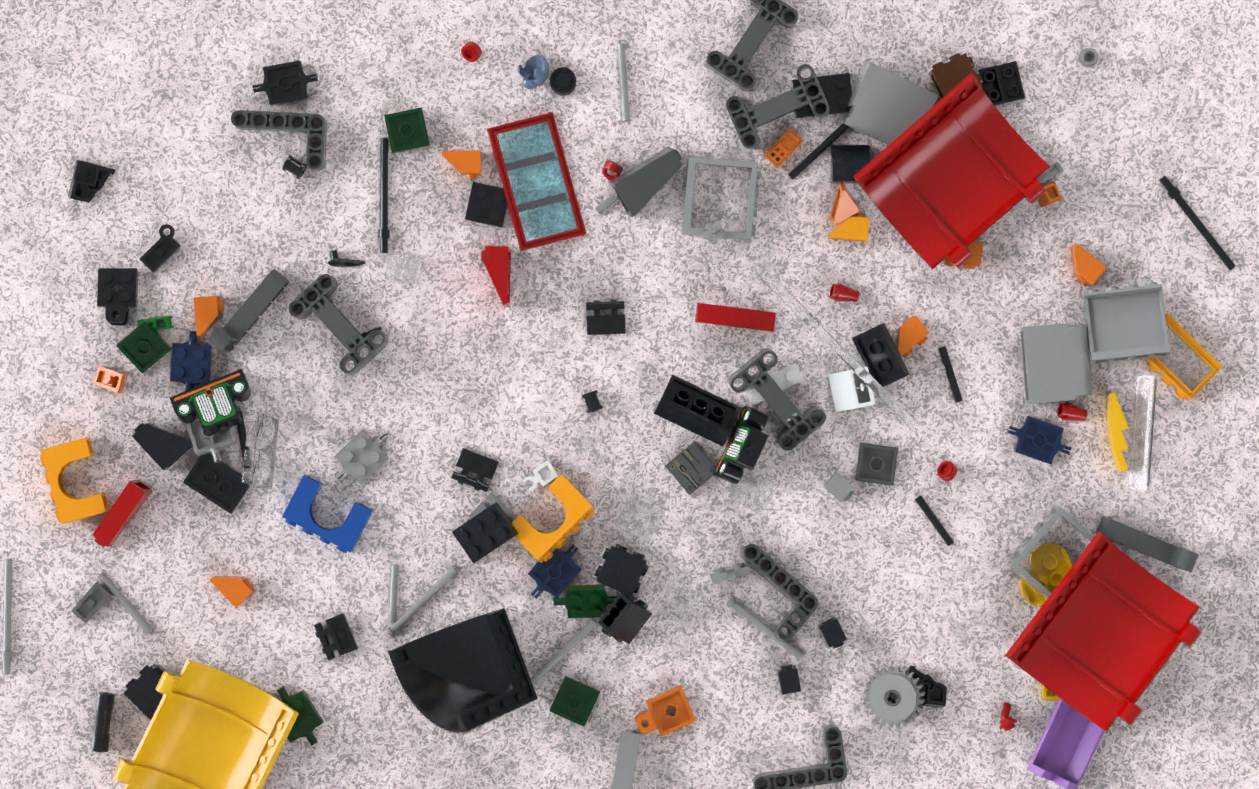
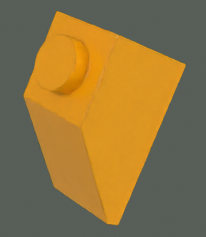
M854 214L828 235V239L868 241L869 218L865 217V214Z

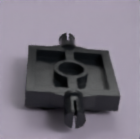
M301 60L263 67V83L252 85L254 93L265 91L268 95L270 106L308 99L307 83L318 81L317 73L305 75Z

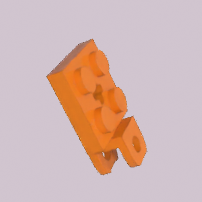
M681 685L646 700L649 709L635 716V721L641 733L646 734L658 729L661 737L696 721ZM670 705L672 708L676 707L673 716L665 712ZM643 720L648 721L646 725L641 724Z

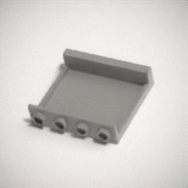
M1151 282L1141 287L1134 284L1128 285L1123 289L1109 287L1106 291L1091 289L1084 293L1092 364L1170 356L1171 348L1167 333L1162 284L1157 285V282Z

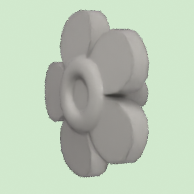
M707 223L705 225L707 231L702 233L704 239L710 238L711 244H716L718 239H723L725 233L720 231L722 229L720 223H715L714 227L712 223Z

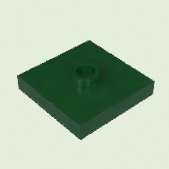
M422 107L384 115L392 153L430 146Z
M146 320L116 344L120 351L142 374L172 349Z
M565 675L549 711L584 727L600 691Z

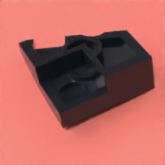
M77 159L68 197L89 203L94 198L96 192L104 186L109 175L115 173V169Z
M910 665L908 674L914 672L913 678L919 677L917 684H923L920 691L925 692V695L921 696L925 702L920 705L944 708L946 706L947 687L940 682L937 683L929 675L921 673L915 669V666Z

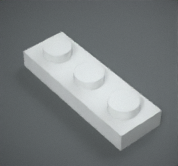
M795 363L770 375L782 391L803 381ZM753 385L745 390L751 405L765 400Z

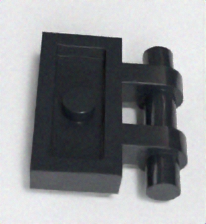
M615 299L611 300V302H600L599 300L586 302V310H594V316H587V335L626 334L625 314L617 315V309H625L624 301H617ZM611 309V315H600V310Z
M463 448L456 464L457 467L463 469L462 473L454 471L451 479L457 480L462 485H470L477 491L487 492L490 485L483 483L485 477L492 480L499 462ZM468 471L478 474V479L475 480L467 477Z
M344 613L325 620L328 628L323 629L321 622L314 625L315 635L320 639L323 647L322 652L326 654L328 661L335 658L333 650L337 649L341 656L358 649ZM329 633H331V636L334 640V644L332 645L329 644V641L326 636Z

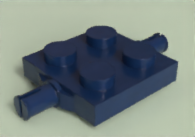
M189 331V342L183 344L172 343L170 381L186 384V391L194 388L196 384L210 382L212 345L197 343L196 331Z
M1026 416L1024 425L1020 429L1012 426L1008 427L1011 430H1007V433L1017 436V444L1014 450L1016 453L1050 465L1058 451L1067 455L1070 454L1071 447L1061 444L1064 428L1030 416Z
M574 544L566 553L556 548L552 552L553 556L548 561H543L542 563L538 561L530 570L528 575L538 585L531 593L536 599L543 591L550 592L554 597L558 598L566 589V586L582 570L571 558L579 550L576 547L572 551L575 547Z

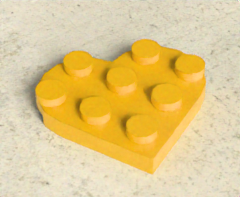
M1048 542L1039 545L1031 553V570L1028 573L1052 593L1073 565L1064 548L1056 543ZM1023 578L1020 579V591L1024 599L1032 605L1042 606L1047 599Z

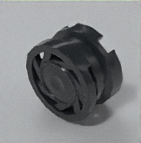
M566 67L555 69L550 76L551 89L560 96L571 94L576 87V77L573 71Z

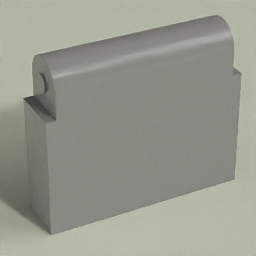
M870 62L865 64L847 106L850 109L844 124L890 145L934 106L938 95Z
M1069 323L1020 327L1026 404L1075 400V396L1093 395L1087 326L1070 327Z

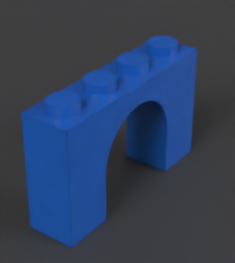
M304 475L282 516L286 518L285 522L294 527L296 524L303 527L302 531L309 535L314 533L320 536L319 540L326 544L331 542L337 545L336 549L343 553H347V551L352 552L374 510L355 502L345 522L340 527L335 529L324 528L315 521L312 515L313 502L323 484Z

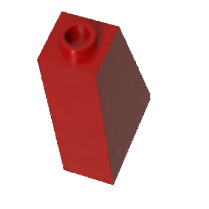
M139 480L129 481L92 534L96 538L95 542L102 547L112 546L153 491Z

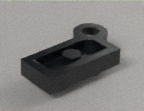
M169 224L160 227L159 235L161 238L140 258L153 273L181 247L173 238L175 229ZM166 228L170 229V234L167 236L164 235Z

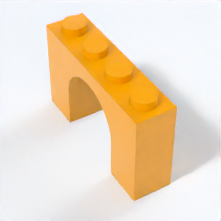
M89 437L41 450L40 461L43 466L45 465L47 471L45 478L47 483L51 485L52 491L50 496L52 502L56 503L57 510L55 514L57 520L61 521V524L98 515L110 510L105 493L86 498H75L67 493L62 483L63 472L69 464L95 456Z
M562 474L548 486L563 503L566 511L564 523L558 530L552 533L538 532L522 515H519L512 522V525L518 532L515 536L517 540L541 563L548 561L553 556L552 552L557 547L561 548L567 542L566 538L570 534H575L580 529V524L592 518L596 510Z

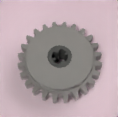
M889 666L888 671L883 667L881 673L876 671V677L871 676L869 678L871 682L866 683L869 689L864 691L868 695V697L864 698V701H869L866 708L872 709L869 714H875L876 721L882 719V725L888 722L889 727H892L894 723L896 727H900L901 722L906 726L908 724L907 720L912 723L914 721L913 716L918 717L920 715L918 711H922L924 708L920 705L925 702L921 698V696L925 695V692L920 691L923 684L918 685L919 677L914 679V672L907 674V668L900 671V666H897L895 670L893 666ZM897 694L898 698L896 700L895 698L892 699L891 695Z

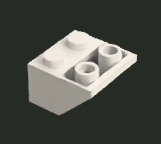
M868 367L828 374L835 412L875 405Z

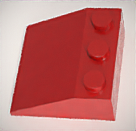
M485 246V250H481V262L485 264L502 304L505 307H510L511 249L509 246Z

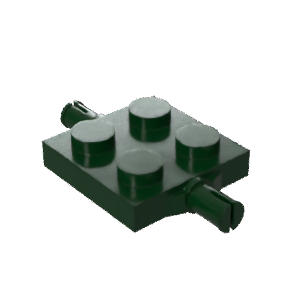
M605 584L567 585L565 598H553L554 606L565 605L568 618L602 617L603 613L606 612L608 604H612L617 596H607Z
M284 686L278 689L277 692L282 698V702L299 713L287 737L289 742L292 743L298 738L306 737L311 746L318 741L312 731L324 721L305 691L302 690L295 695L289 696Z

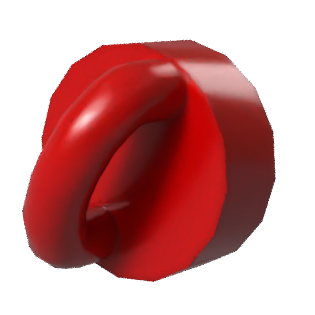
M469 41L462 47L461 53L467 61L475 62L482 55V50L475 42Z
M606 160L602 169L604 177L608 180L617 178L623 171L622 166L610 160ZM607 170H610V171L614 172L615 175H614V176L609 175V174L607 173Z
M945 461L939 465L937 475L944 481H950L955 477L958 469L952 462Z

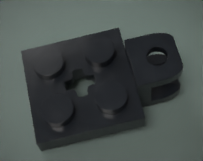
M98 268L97 307L105 308L106 320L111 325H126L129 319L128 307H137L138 269ZM116 283L123 286L122 289H119L118 293L113 289Z

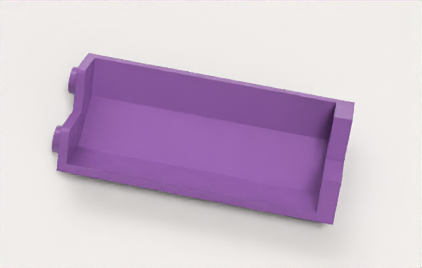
M1059 699L1027 770L1066 789H1078L1104 730L1062 699Z

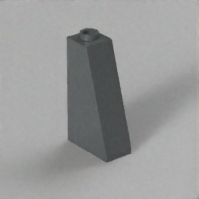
M667 147L610 181L628 215L631 217L637 215L681 168L680 160L682 158L676 149Z

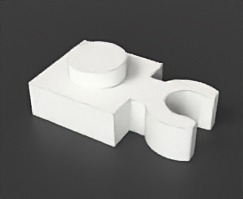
M547 460L532 470L535 476H528L524 478L523 482L531 480L533 486L529 488V491H532L536 488L537 483L540 482L544 486L559 475L550 461Z

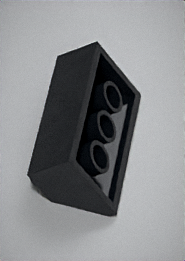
M672 375L654 414L723 447L732 431L741 407Z

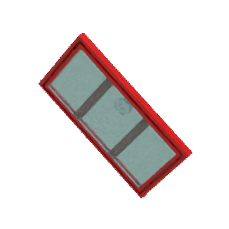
M553 112L487 128L520 252L587 234Z

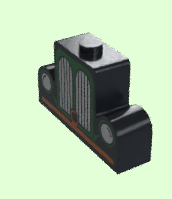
M240 369L172 396L169 399L174 412L181 422L191 423L198 416L203 431L207 436L218 432H226L230 427L242 422L235 401L243 402L248 400L251 396V389L243 370Z
M744 406L713 475L732 484H737L742 478L744 468L754 469L768 439V435L761 432L768 420L766 414L750 406Z

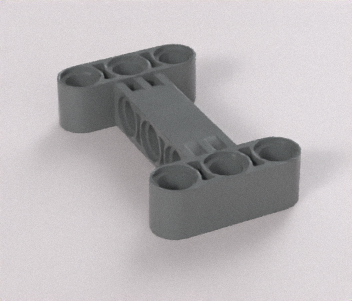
M749 0V3L757 8L759 12L729 57L719 51H712L706 59L707 67L742 91L752 90L755 86L756 78L745 67L774 23L778 22L786 28H791L797 23L798 12L782 0ZM775 3L778 6V10L772 12L769 10L768 5ZM792 14L794 21L787 22L784 19V15ZM716 56L720 59V63L712 65L710 58ZM726 68H735L736 74L729 76L726 73ZM745 77L750 78L752 85L744 86L742 79Z
M803 64L797 69V77L801 86L750 109L746 108L743 100L738 96L728 98L726 108L744 147L751 150L758 147L760 139L756 128L807 105H810L812 112L818 118H825L829 115L830 106L815 71L810 65ZM807 68L811 70V75L809 78L804 79L801 77V71ZM810 87H818L819 93L816 96H810L808 94ZM738 100L740 108L734 111L730 107L731 102ZM817 105H826V112L818 114L816 112ZM746 118L748 125L745 128H740L738 126L739 119ZM749 135H753L756 139L752 146L746 144V138Z
M322 274L291 302L289 313L301 320L314 312L349 351L340 361V369L348 375H355L388 345L389 340L387 335L380 330H373L364 338L328 298L338 287L336 279L329 274ZM330 279L331 286L324 288L325 280ZM316 292L317 299L311 302L309 297L311 293ZM302 305L303 311L297 315L295 309L297 306ZM377 335H382L383 339L380 344L374 343V338ZM363 348H367L368 355L362 358L360 351ZM349 361H353L354 368L347 371L346 364Z
M764 348L734 372L728 381L732 390L737 393L744 392L751 385L755 387L786 424L787 427L777 435V442L783 450L789 451L825 422L826 414L818 406H812L804 413H801L767 373L777 364L778 358L774 351ZM766 354H772L773 358L770 362L766 363L763 361V357ZM757 366L758 371L756 374H748L750 367ZM740 378L743 380V384L740 387L733 386L736 379ZM814 412H820L821 415L818 420H812ZM800 424H805V430L800 433L797 432V427ZM784 437H791V442L789 444H782V439Z

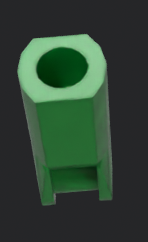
M173 316L140 319L137 321L139 326L146 320L155 331L174 328L171 323ZM159 320L164 321V327H159Z

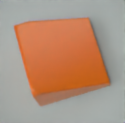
M1055 181L1044 185L1047 192L1038 199V203L1042 208L1062 199Z

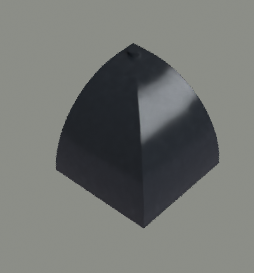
M505 608L465 620L388 651L396 675L414 706L433 724L452 733H467L538 699Z

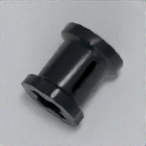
M290 155L285 161L282 170H287L296 175L297 179H300L307 169V164H301Z
M597 390L581 395L585 399L588 408L587 413L603 408V405H600Z

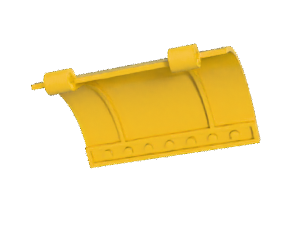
M187 659L179 676L164 671L155 688L158 692L164 694L132 761L121 758L113 778L125 783L124 789H262L299 713L262 689L224 671Z

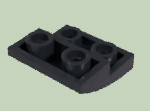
M1017 61L978 70L983 80L982 89L994 106L1026 99Z

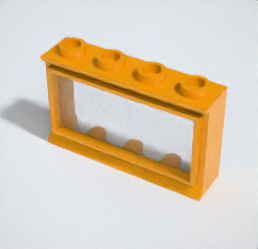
M1167 313L1165 317L1171 348L1170 356L1144 359L1149 363L1147 366L1152 372H1158L1162 376L1161 380L1170 387L1172 385L1177 390L1175 394L1180 399L1192 400L1223 366Z

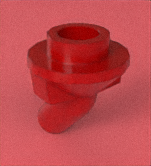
M1004 703L1001 713L1002 720H1000L999 728H1004L1005 731L1014 728V723L1017 722L1016 719L1011 716L1009 717L1011 704Z

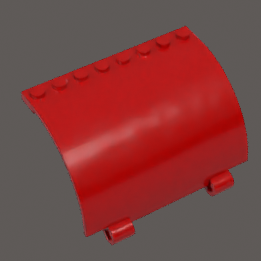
M971 73L853 177L891 225L932 269L946 257L959 268L973 256L967 247L1025 197L1030 204H1033L1047 192L1037 178L1048 170L1050 166L1007 122L983 91L976 77Z
M1097 532L1005 656L1105 732L1108 731L1117 717L1132 726L1143 712L1135 703L1182 642L1191 648L1201 635L1202 631L1190 623V620L1200 607L1152 575L1116 547L1105 535Z

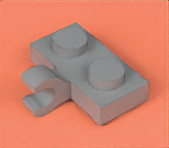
M743 563L715 569L714 573L710 575L713 583L724 580L730 582L736 580V577L750 574L748 565L744 566Z

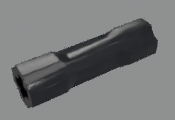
M97 693L95 731L91 743V750L94 752H108L110 720L115 694Z

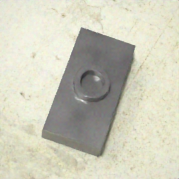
M96 582L71 612L86 624L112 593L102 584Z

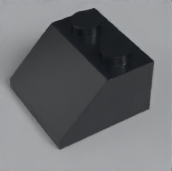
M830 145L831 184H839V182L857 183L853 176L871 161L869 145Z

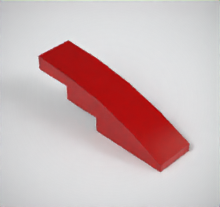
M697 303L695 322L774 332L776 313Z

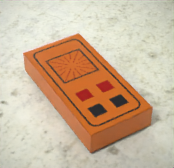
M789 128L764 154V157L778 169L804 140Z

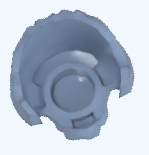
M536 55L529 58L525 62L524 68L521 65L518 66V73L523 77L522 85L525 88L534 89L542 85L548 78L549 65L544 56Z

